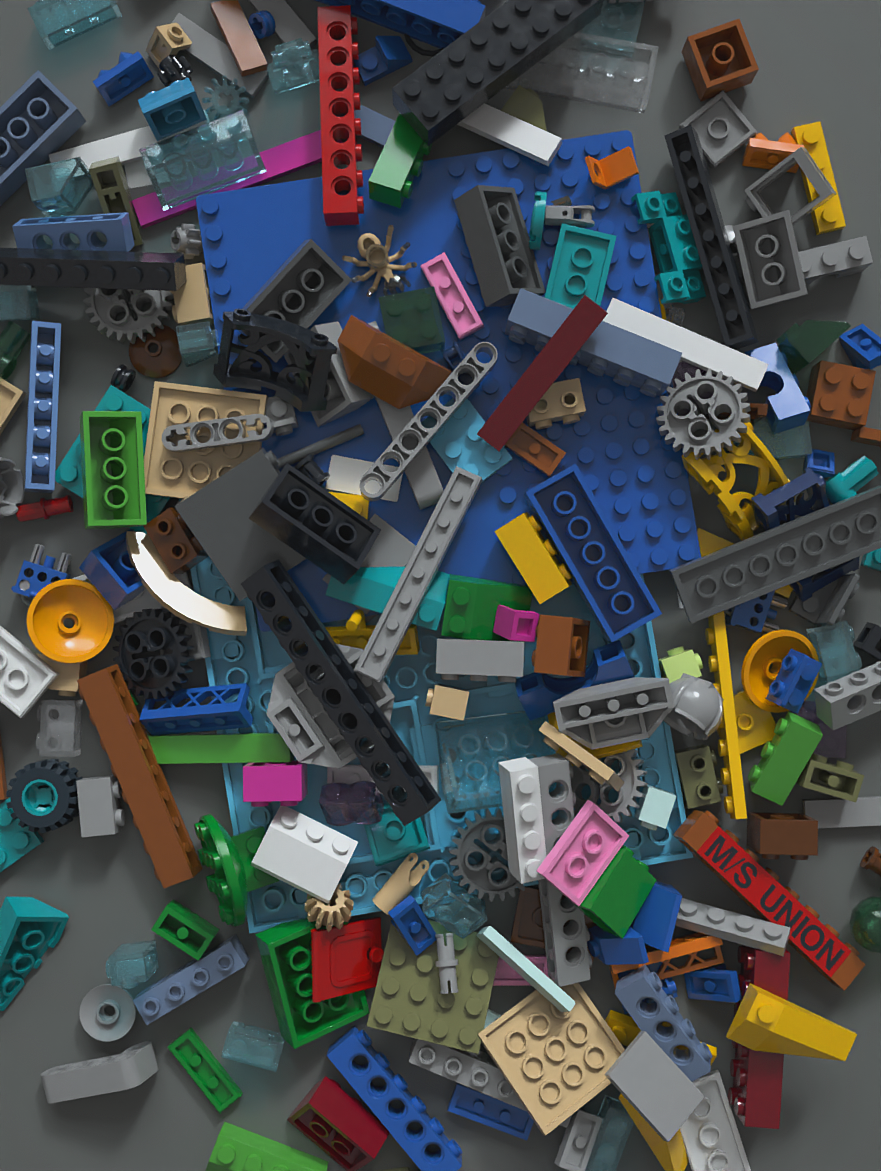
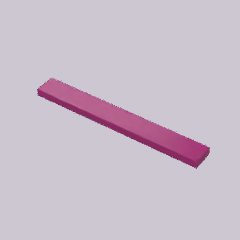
M321 130L132 200L141 227L144 229L197 209L196 198L199 195L256 187L322 162Z

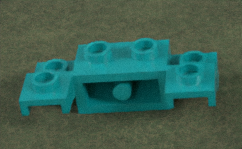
M660 191L635 194L631 200L637 203L641 217L637 220L638 224L654 223L648 230L661 274L654 277L655 282L659 281L664 297L660 300L661 304L676 302L689 304L705 298L706 294L699 270L703 267L688 215L682 214L676 192L660 194Z

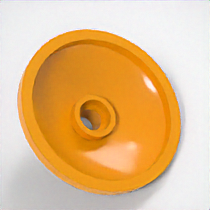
M64 579L45 586L36 594L27 612L26 625L29 637L39 652L54 661L72 664L89 660L104 649L113 633L114 614L111 605L94 585L82 580ZM65 619H71L74 626L66 628L63 622Z
M791 630L769 632L760 637L750 647L744 658L741 670L744 692L753 704L765 711L774 713L789 711L767 700L766 697L769 693V687L776 679L782 667V661L788 655L790 649L801 652L819 662L813 644L805 636ZM818 672V674H817V676H816V678H815V680H814V682H813V684H812V686H811V688H810V690H809V692H808V694H807L805 700L809 697V695H810L811 692L813 691V689H814V687H815V685H816L817 679H818L819 672Z

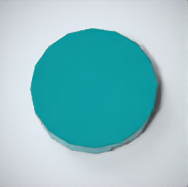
M537 191L534 195L536 203H534V208L532 209L529 234L531 238L528 248L532 250H540L547 192Z

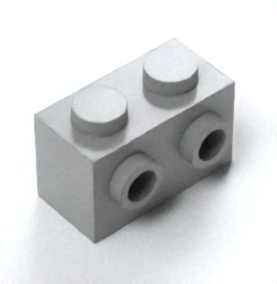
M114 775L77 780L81 837L111 835L122 831V826L125 825V812L123 809H120L119 798H122V788L118 778Z

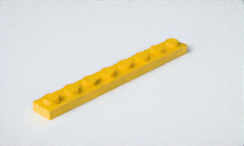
M724 611L708 617L709 628H706L705 636L707 645H711L712 656H709L708 664L710 672H714L715 683L713 685L723 698V716L718 727L721 732V739L718 740V753L724 759V768H721L722 784L727 786L728 795L724 796V808L726 814L730 813V819H746L747 812Z

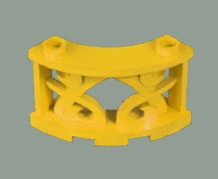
M750 422L744 423L747 426V433L738 432L741 436L740 444L735 446L733 440L731 441L733 450H728L730 453H726L721 448L722 456L719 457L717 454L711 455L710 460L707 457L702 459L699 457L698 460H695L694 452H691L686 458L682 455L684 468L696 479L708 495L713 492L718 498L717 501L720 503L717 507L727 527L742 541L753 537V532L759 527L753 513L751 498L759 493L765 496L771 493L773 489L776 490L790 482L775 458L754 434V428ZM751 450L755 456L749 455V451ZM732 463L749 464L758 467V483L754 495L747 492L730 494L729 491L733 487L736 478ZM721 471L727 472L726 478L722 481L719 480L718 473ZM744 498L751 502L750 504L744 502L742 508L739 506L740 501Z

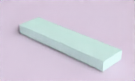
M492 926L484 927L479 931L476 936L559 1011H571L576 1004L575 1001Z

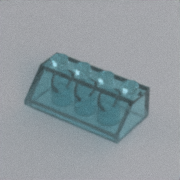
M243 110L139 149L147 173L164 211L194 200L199 195L215 192L267 172Z

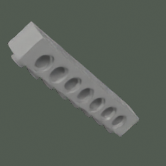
M558 753L529 759L538 766L546 857L556 841L560 839L575 818L573 806L576 805V796L571 788L573 768L569 760ZM556 782L555 789L549 792V787ZM559 810L558 816L552 820L553 813ZM546 879L538 880L548 976L558 987L590 980L589 968L592 967V959L587 949V941H589L590 935L585 925V914L567 897L560 901L563 894ZM568 920H570L569 924H568L567 926L563 927V925L565 924V922H567ZM572 947V950L566 954L567 950Z

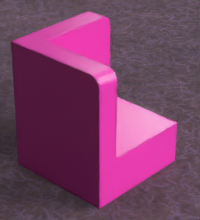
M498 605L493 632L508 640L535 642V631L538 625L539 614L534 611L513 610L507 606Z

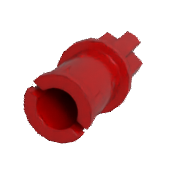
M70 495L49 500L41 498L39 502L17 506L16 517L20 522L43 517L47 520L53 515L73 512V502Z

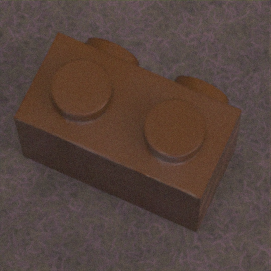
M168 508L148 522L147 525L143 526L171 574H184L209 557L176 508Z

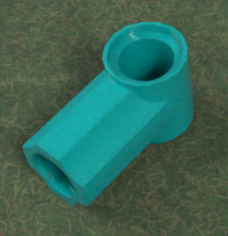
M865 455L858 458L844 471L836 473L825 481L827 498L832 504L857 495L856 491L879 474L877 466Z

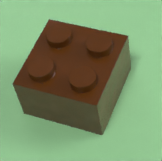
M747 812V846L755 850L756 854H762V858L780 859V855H790L791 859L808 860V855L818 856V820L803 813Z

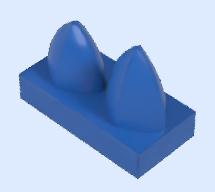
M138 51L134 54L121 52L118 65L110 70H100L98 78L92 82L110 107L154 76Z

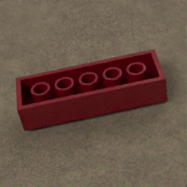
M745 945L739 946L737 957L738 962L741 963V971L737 976L741 998L743 999L751 983L788 1001L791 953L785 950L784 956ZM742 999L734 1004V1017ZM732 1040V1046L735 1048V1059H731L730 1062L733 1087H730L728 1091L729 1105H732L735 1114L745 1127L779 1129L784 1054L754 1051Z

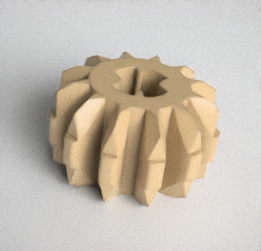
M341 883L338 884L328 904L307 894L304 910L308 913V922L316 921V929H319L322 925L326 926L328 933L332 930V925L341 929L343 923L350 920L351 910H353L354 903L350 899V891H342Z

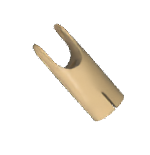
M411 853L407 856L372 899L373 903L387 915H389L388 912L407 898L429 869V862L423 860L411 871L418 861L416 853Z

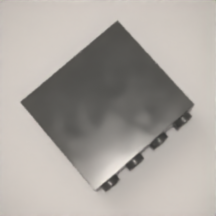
M264 447L175 505L176 510L239 601L247 597L241 583L262 566L279 559L286 571L306 559L249 519L261 498L280 473L277 468L280 465L278 459L271 450L266 452Z

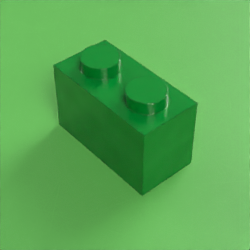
M173 899L165 907L151 930L199 961L220 929Z

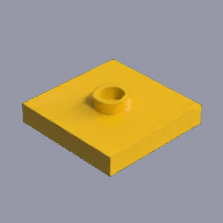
M744 691L734 694L740 754L765 744L767 741H772L776 734L774 733L776 724L771 712L765 711L753 704ZM718 728L716 731L721 739L720 728Z

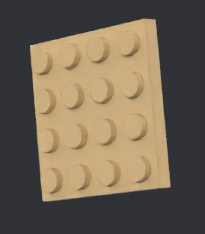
M155 381L144 455L145 494L178 499L189 497L257 453L262 447V441L174 452L167 449L162 443V433L167 427L251 414H263L266 416L268 396ZM261 420L254 427L246 426L247 421L243 422L246 429L245 438L249 437L247 431L251 430L257 431L259 435L262 434L264 424L261 423ZM228 424L225 428V436L228 439L236 438L239 434L237 424ZM208 427L200 428L197 432L198 441L205 443L210 440V429ZM190 429L187 430L189 433L187 436H181L174 432V437L170 438V442L178 446L179 440L187 439L190 440V445H192Z
M579 983L560 987L576 1003L570 1012L559 1011L541 993L534 990L478 1033L481 1043L544 1136L611 1084L605 1073L625 1051Z

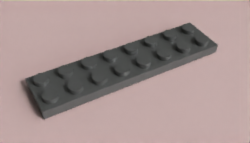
M881 485L669 570L688 621L692 624L881 548Z

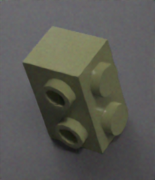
M704 744L674 750L684 806L690 809L721 802L720 794L723 793V786L720 777L715 776L714 766H717V759L714 750H710L709 746Z
M813 753L796 783L807 789L857 802L864 775L854 771V765L839 760H837L836 765L827 762V757Z

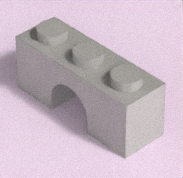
M866 236L799 252L806 285L828 275L835 274L836 278L860 273L873 263Z

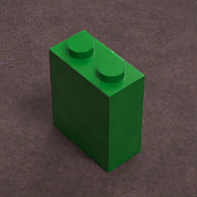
M624 845L620 848L581 905H575L603 931L622 939L657 881L648 872L650 868L643 862L636 860L633 857L634 852Z

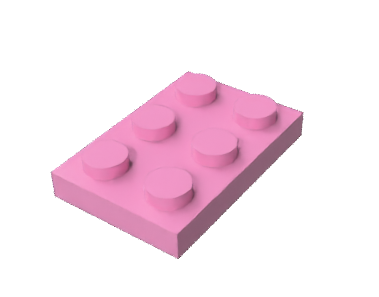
M587 800L536 871L572 903L580 906L629 835L594 802Z

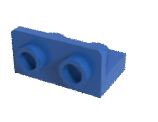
M790 649L788 655L782 661V667L776 679L769 687L766 699L798 714L822 663L801 652Z

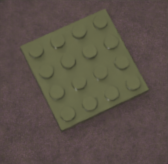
M428 920L436 934H443L444 946H446L445 934L454 933L455 959H458L456 975L459 992L450 993V981H447L448 994H440L439 967H436L435 961H438L437 942H433L416 956L391 923L367 1027L479 1054L481 1038L478 1033L484 1030L499 956L476 936L479 932Z

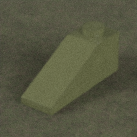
M119 156L92 163L89 172L103 213L128 212L134 246L142 245L143 240Z

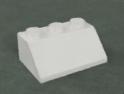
M280 806L251 862V866L328 904L358 842L287 806Z

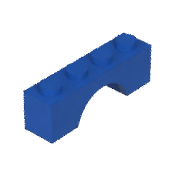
M620 640L593 650V657L585 670V677L554 678L545 673L533 672L516 679L515 685L518 698L531 721L555 712L553 702L578 689L634 678L635 676Z

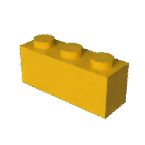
M526 512L494 532L535 598L541 604L572 585L570 581L572 576L564 563L560 565L555 557V554L558 552L551 540H545L540 533L542 526L534 514L530 516Z

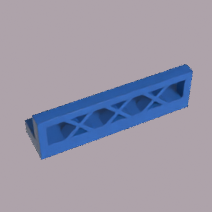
M247 683L181 689L174 691L172 696L161 699H146L139 720L151 735L249 728L252 726L253 717L245 706L250 687ZM233 694H239L237 702H224ZM208 696L216 697L207 705H200ZM183 699H191L183 707H175ZM166 700V703L160 708L153 710L155 701Z

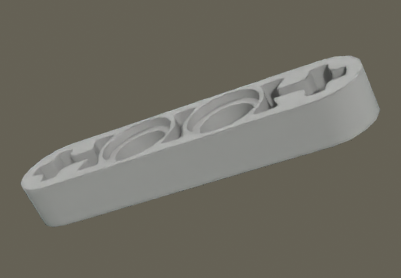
M263 414L169 426L163 431L162 443L171 451L185 452L267 440L272 436L274 426L272 421ZM259 420L267 425V428L262 430L261 435L257 431L251 430L247 431L249 437L245 438L246 429L243 422L247 421L246 426L248 427L257 426ZM231 423H235L239 427V434L234 439H228L224 433L226 426ZM208 427L211 431V438L205 443H200L197 439V432L200 428ZM190 429L192 445H190V440L187 439L179 440L178 446L170 442V438L174 437V432L181 436L189 435L187 430Z

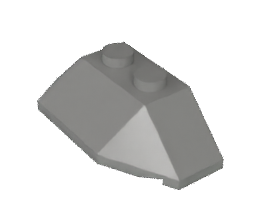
M634 677L578 689L554 701L553 706L559 732L568 735L593 750L650 738L667 714L673 710L674 703L668 678Z

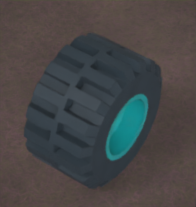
M45 759L24 766V769L18 770L15 773L17 778L11 779L8 784L12 789L6 791V797L11 798V802L6 804L8 809L12 808L14 811L11 814L13 820L19 818V826L22 828L29 826L28 831L36 832L40 830V833L53 831L72 822L73 818L79 815L76 781L83 779V777L77 778L75 774L78 770L75 767L68 768L70 763L66 761L59 762V759Z

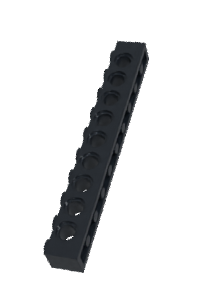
M279 559L262 566L242 582L241 585L246 591L248 598L262 615L264 622L269 625L279 640L281 647L285 649L294 662L296 669L310 686L312 693L319 699L329 718L335 723L346 743L350 745L360 760L362 767L367 770L377 789L383 794L392 807L394 814L404 826L429 812L441 801V798Z

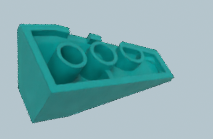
M406 566L360 567L345 584L331 576L325 595L383 613ZM437 571L412 624L437 631L446 601L450 574Z
M6 896L0 909V1011L6 1009L25 985L24 979L33 968L37 969L43 962L41 957L48 948H54L59 942L69 919L66 913L33 897Z

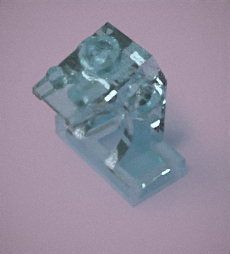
M298 38L275 46V51L271 52L273 63L268 64L267 67L275 95L319 81L318 49L311 50L308 40L303 42L302 38Z

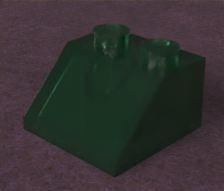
M806 320L801 326L797 323L793 324L776 341L779 344L780 352H784L787 357L790 371L796 374L848 330L851 325L848 322Z

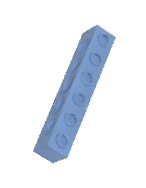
M32 321L24 492L53 493L55 490L61 323Z

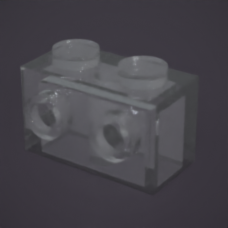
M41 700V705L37 709V719L41 722L40 733L36 737V748L39 749V756L75 757L81 755L83 700Z

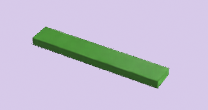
M279 732L148 735L158 764L294 761L293 753Z

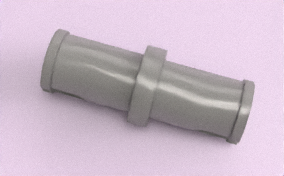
M454 933L445 934L446 946H444L443 934H436L438 961H435L436 967H439L440 994H448L447 981H450V993L459 992L456 975L458 959H455Z

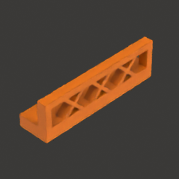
M697 932L672 939L669 952L661 951L650 945L645 946L649 962L645 964L609 965L614 988L616 989V983L619 980L617 973L631 969L636 970L643 965L662 962L660 969L656 973L660 980L724 963L720 945H723L722 939ZM713 947L716 957L704 960L696 954L698 951ZM690 955L683 966L677 967L670 963L672 958ZM694 958L698 960V962L692 963ZM667 966L672 968L669 970H665Z

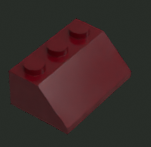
M327 1076L313 1086L287 1119V1121L346 1171H357L374 1160L390 1133L377 1116L370 1114L363 1108L359 1100L350 1097L341 1089L338 1082L329 1079Z

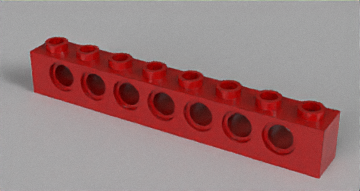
M350 5L317 7L323 214L326 226L359 225V214H364L363 196H358V188H363V172L358 170L357 162H362V145L357 144L356 136L362 135L361 119L356 118V110H361L360 93H355V85H360L359 67H354V60H359L358 42H353V35H358L357 17H352ZM337 63H344L343 65H340V66H336V65H335V64H337ZM338 88H344V89H345V90H343V91H335V90L338 89ZM340 113L346 114V115L343 116V117H337V116H336V115H338V114H340ZM339 139H347L344 143L337 142ZM342 164L348 165V167L345 169L337 168L339 165ZM342 190L349 191L347 195H338Z

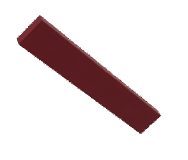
M584 295L478 431L477 435L500 451L608 312Z

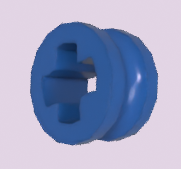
M262 10L250 15L248 23L257 39L274 34L276 25L270 12Z

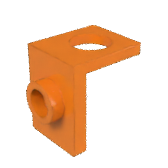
M629 146L601 160L590 156L585 157L592 183L603 189L612 187L639 174L632 149Z

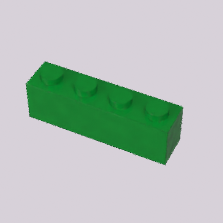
M400 113L368 181L369 199L401 208L405 198H410L414 185L413 179L415 176L419 177L423 167L422 159L424 155H429L432 144L427 146Z

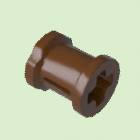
M872 846L866 851L860 866L866 870L870 869L881 876V853H879V849Z

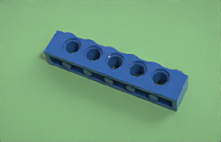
M354 1025L329 1046L327 1057L421 1171H457L462 1167L461 1154L463 1152L454 1139L449 1141L443 1133L444 1128L439 1120L435 1117L431 1119L425 1111L426 1106L419 1096H412L407 1090L408 1084L399 1073L396 1075L389 1068L390 1062L381 1051L379 1053L375 1051L371 1046V1038L364 1030L359 1031ZM362 1055L367 1058L368 1063L358 1065L355 1063L354 1057ZM380 1077L386 1081V1084L382 1087H377L373 1085L372 1080ZM398 1099L404 1103V1106L396 1109L390 1105V1102ZM419 1122L422 1127L419 1130H411L408 1124ZM429 1144H436L440 1149L436 1152H430L426 1147Z

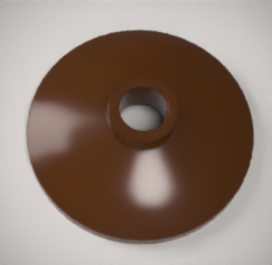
M163 325V330L158 327L154 328L155 337L149 332L146 333L145 342L139 336L136 337L135 344L130 342V361L134 368L146 377L163 378L169 376L177 370L182 362L184 355L183 343L179 335L166 325ZM152 345H158L159 348L156 353H150Z

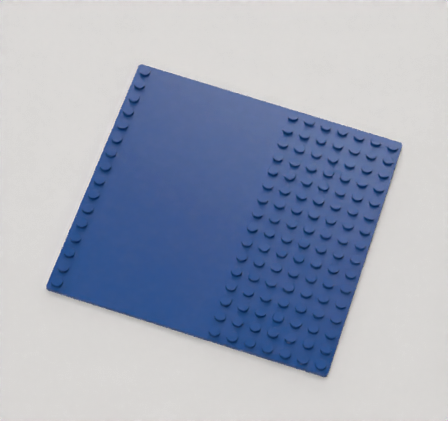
M624 130L562 140V145L549 166L509 148L423 161L419 177L415 176L413 179L412 194L409 199L405 198L401 208L369 199L368 181L374 169L362 170L363 188H358V196H363L364 214H359V225L326 226L323 214L322 177L199 195L196 198L218 354L224 323L223 312H234L235 309H242L304 240L312 239L352 280L308 329L310 330L315 325L338 321L343 330L351 315L367 324L376 321L381 332L448 370L450 368L440 350H447L454 346L453 342H457L465 357L478 343L489 342L493 344L498 353L496 363L480 383V386L467 398L486 422L540 352L535 350L534 345L526 342L523 345L515 343L509 339V335L505 334L507 320L514 304L486 307L454 200L477 185L514 188L528 235L530 234L532 209L534 208V203H536L534 195L537 191L547 192L546 205L594 206L595 212L592 213V220L595 222V226L585 229L617 236L600 307L607 311L612 298H615L662 318L657 284L654 280L655 272L647 224H638L637 220L641 217L637 203L631 200L635 194L642 193L639 174L612 187L603 189L592 183L585 161L587 156L601 160L629 146L632 149L636 162L632 133ZM342 190L338 195H347L349 191ZM573 214V219H581V214ZM543 224L540 250H533L546 292L561 226ZM393 227L391 247L388 255L390 257L396 254L402 247L405 248V252L401 258L389 264L406 265L411 263L412 268L407 271L392 270L395 278H390L389 283L381 276L377 291L369 293V288L373 286L378 272H375L366 281H358L357 276L364 275L370 268L358 267L351 262L344 261V256L354 257L359 261H367L359 253V237L365 233L374 234L379 238L382 248H384L388 228ZM444 252L484 324L483 328L462 340H459L420 267ZM234 330L232 343L247 347L248 345H244L238 340V336L241 333L238 330ZM231 352L229 364H233L239 354ZM480 352L476 355L477 360L481 363L486 364L491 361L489 354L485 352ZM284 355L277 363L267 357L275 372L280 373L288 365ZM459 355L450 361L454 366L461 362L462 359ZM257 361L253 364V367L262 368V365ZM579 363L577 365L568 364L554 383L579 378L586 408L585 414L580 417V421L575 423L563 424V420L552 422V426L545 429L537 430L535 426L530 427L566 452L565 456L551 476L548 477L504 446L513 460L481 483L438 571L453 575L527 585L494 531L523 513L528 512L532 516L534 513L524 498L525 492L574 464L579 468L639 574L670 570L701 558L688 474L682 460L683 448L675 453L673 450L674 442L669 445L665 443L664 438L666 435L661 436L659 431L661 425H658L656 420L657 417L662 416L658 414L657 407L664 406L660 401V396H647L639 391L640 388L631 384L629 386L617 384L613 381V377L604 373L603 376L592 374L587 371L588 367ZM290 372V373H289V377H292V378L295 379L293 373ZM671 381L669 387L673 388V382ZM223 386L224 390L267 395L268 398L274 397L276 394L275 390L263 386L261 391ZM666 390L661 395L669 397ZM445 394L439 398V401L442 405H445L453 397ZM374 396L373 399L357 410L320 427L317 426L311 411L300 412L294 407L299 427L293 428V432L287 435L277 436L276 433H273L269 439L262 441L261 448L264 447L266 452L271 450L278 459L360 424L364 432L363 435L314 455V461L325 473L329 472L332 455L375 463L393 441ZM428 400L410 405L414 416ZM424 416V417L420 420V422H422L423 420H425V419H426L427 417H429V416ZM525 418L523 423L528 426L527 418ZM429 442L426 447L444 490L453 473ZM390 458L383 463L399 467V463L395 459ZM297 462V463H295V464H293V465H291V466L295 468V466H296L299 462ZM404 472L398 501L393 502L383 499L374 502L370 501L368 521L374 514L378 515L416 546L437 504L420 510ZM326 482L320 486V487H322L323 489H325V490L328 491V492L351 494V493H346V492H340V491H335V490L326 489ZM541 529L540 533L542 534L544 539L547 540L548 538L546 534L544 533L543 529ZM555 554V557L557 558V560L559 561V563H560V565H561V564H562L561 560L559 559L558 555ZM308 559L287 571L322 623L349 619L354 611L359 609L354 604L325 595L328 584L322 579L327 573ZM256 608L259 629L263 632L272 631ZM372 610L367 615L364 613L365 616L382 614Z

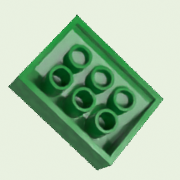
M307 918L281 923L255 934L281 1037L294 1049L370 1013L364 990L326 999L321 1002H312L311 929L316 928V921L308 922ZM322 925L319 929H325L326 926Z

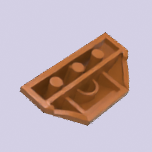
M353 315L350 316L337 340L348 381L397 409L429 400L451 374V371Z

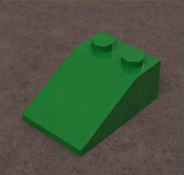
M450 574L441 636L469 640L513 641L493 632L497 606L504 605L513 610L530 611L533 593L528 585Z

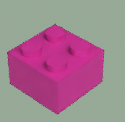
M294 760L292 762L248 763L243 766V802H251L252 807L269 806V803L272 801H280V806H296L308 794L306 763Z

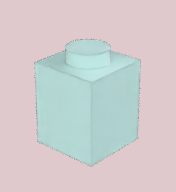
M648 785L643 788L642 793L645 797L640 798L638 803L640 807L636 809L634 816L641 820L640 825L655 831L658 826L666 829L676 795Z

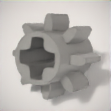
M182 223L181 228L177 227L172 232L170 238L171 248L175 253H184V259H193L194 256H199V253L203 251L200 229H195L194 224Z

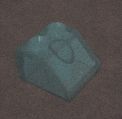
M80 157L25 169L31 201L46 217H61L75 214L94 185L89 168Z

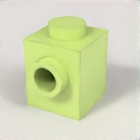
M680 646L668 650L669 656L658 659L661 675L663 678H668L669 683L680 679L683 673L694 677L702 676L700 669L703 668V664L699 654L694 653L693 649L684 650V647Z

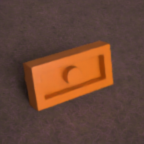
M760 132L749 139L743 155L742 166L771 170L798 148H804V145L797 144L788 132L782 135L778 141H770ZM798 163L787 172L796 173L799 167Z

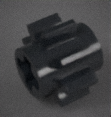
M169 55L160 62L159 68L161 71L157 75L165 87L170 86L171 83L177 80L189 78L192 81V77L189 74L193 73V70L184 56L178 59L175 55Z

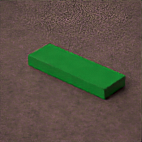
M192 1027L169 1044L167 1048L219 1114L242 1096L243 1092Z

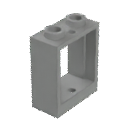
M803 147L798 148L745 189L748 195L746 202L754 212L758 210L762 217L772 215L774 213L760 194V191L798 163L819 196L791 216L793 226L837 193L807 149Z

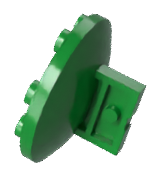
M211 814L201 816L199 822L194 824L197 838L201 840L202 848L198 849L199 859L202 866L206 865V867H210L215 871L214 874L205 876L210 893L213 892L220 903L218 911L222 922H226L227 925L233 927L243 925L247 911L248 892L279 881V879L251 866V862L266 834L264 826L230 836Z

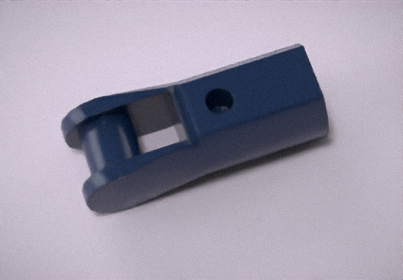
M456 341L453 342L454 346L447 350H440L451 372L461 362L453 366L450 360L459 355L462 360L465 358ZM463 373L458 376V381L463 385H469L473 382L469 374Z

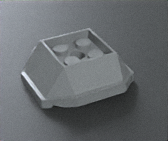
M336 644L354 670L364 650ZM294 662L277 672L266 715L297 761L340 769L357 757L350 745L346 743L335 723L329 718L319 699L312 693L310 686L296 669ZM355 672L390 723L395 696L384 679L380 684Z

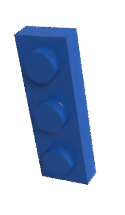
M456 1082L448 1104L449 1112L527 1141L534 1123L527 1111Z

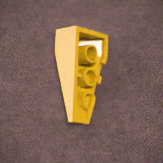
M751 983L726 1035L728 1039L754 1051L846 1061L857 1036L855 1032Z

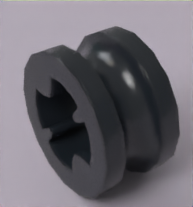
M121 364L112 376L111 385L114 387L119 386L120 391L126 392L135 379L136 371L133 369L128 371L127 366Z

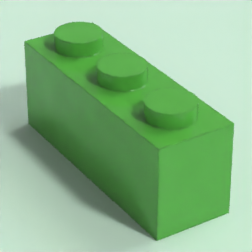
M788 711L785 718L778 720L774 729L775 736L771 742L767 741L761 752L762 759L758 766L753 765L748 775L751 792L783 806L823 736L818 724Z

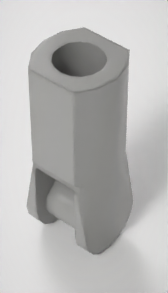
M546 205L544 225L561 226L563 223L580 228L594 227L595 222L592 220V213L595 212V207L591 205ZM573 214H581V219H573Z

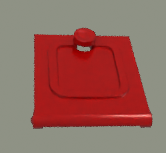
M380 917L343 924L341 929L334 926L329 933L326 928L311 929L312 1002H321L326 999L376 987L384 951L381 949ZM368 949H372V950L370 951V953H369V960H368V958H367V951H368Z

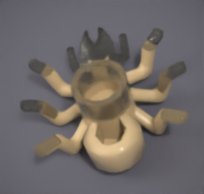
M393 225L388 227L385 247L381 245L379 238L374 234L365 233L359 237L358 250L360 255L367 261H359L354 257L346 255L342 256L343 261L351 262L358 267L370 268L364 275L353 277L352 283L366 281L375 272H378L373 286L367 292V297H371L373 292L377 291L381 276L385 278L383 294L388 301L391 300L387 293L388 289L393 296H398L396 287L404 292L405 288L401 281L407 287H411V284L405 277L393 274L392 270L407 271L410 268H416L417 263L410 262L406 265L389 264L401 258L410 247V243L406 242L396 254L389 257L388 252L391 247Z

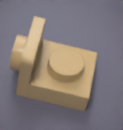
M178 23L166 24L155 28L145 51L159 68L160 62L169 55L176 56L179 50L190 48L192 41Z

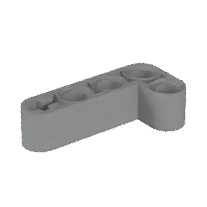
M145 1041L129 1047L118 1055L50 1068L41 1073V1079L47 1102L56 1103L131 1089L142 1084L159 1069L152 1042Z

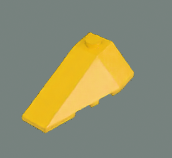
M620 1094L619 1100L665 1171H685L689 1161L680 1129L669 1142L664 1141L629 1101Z

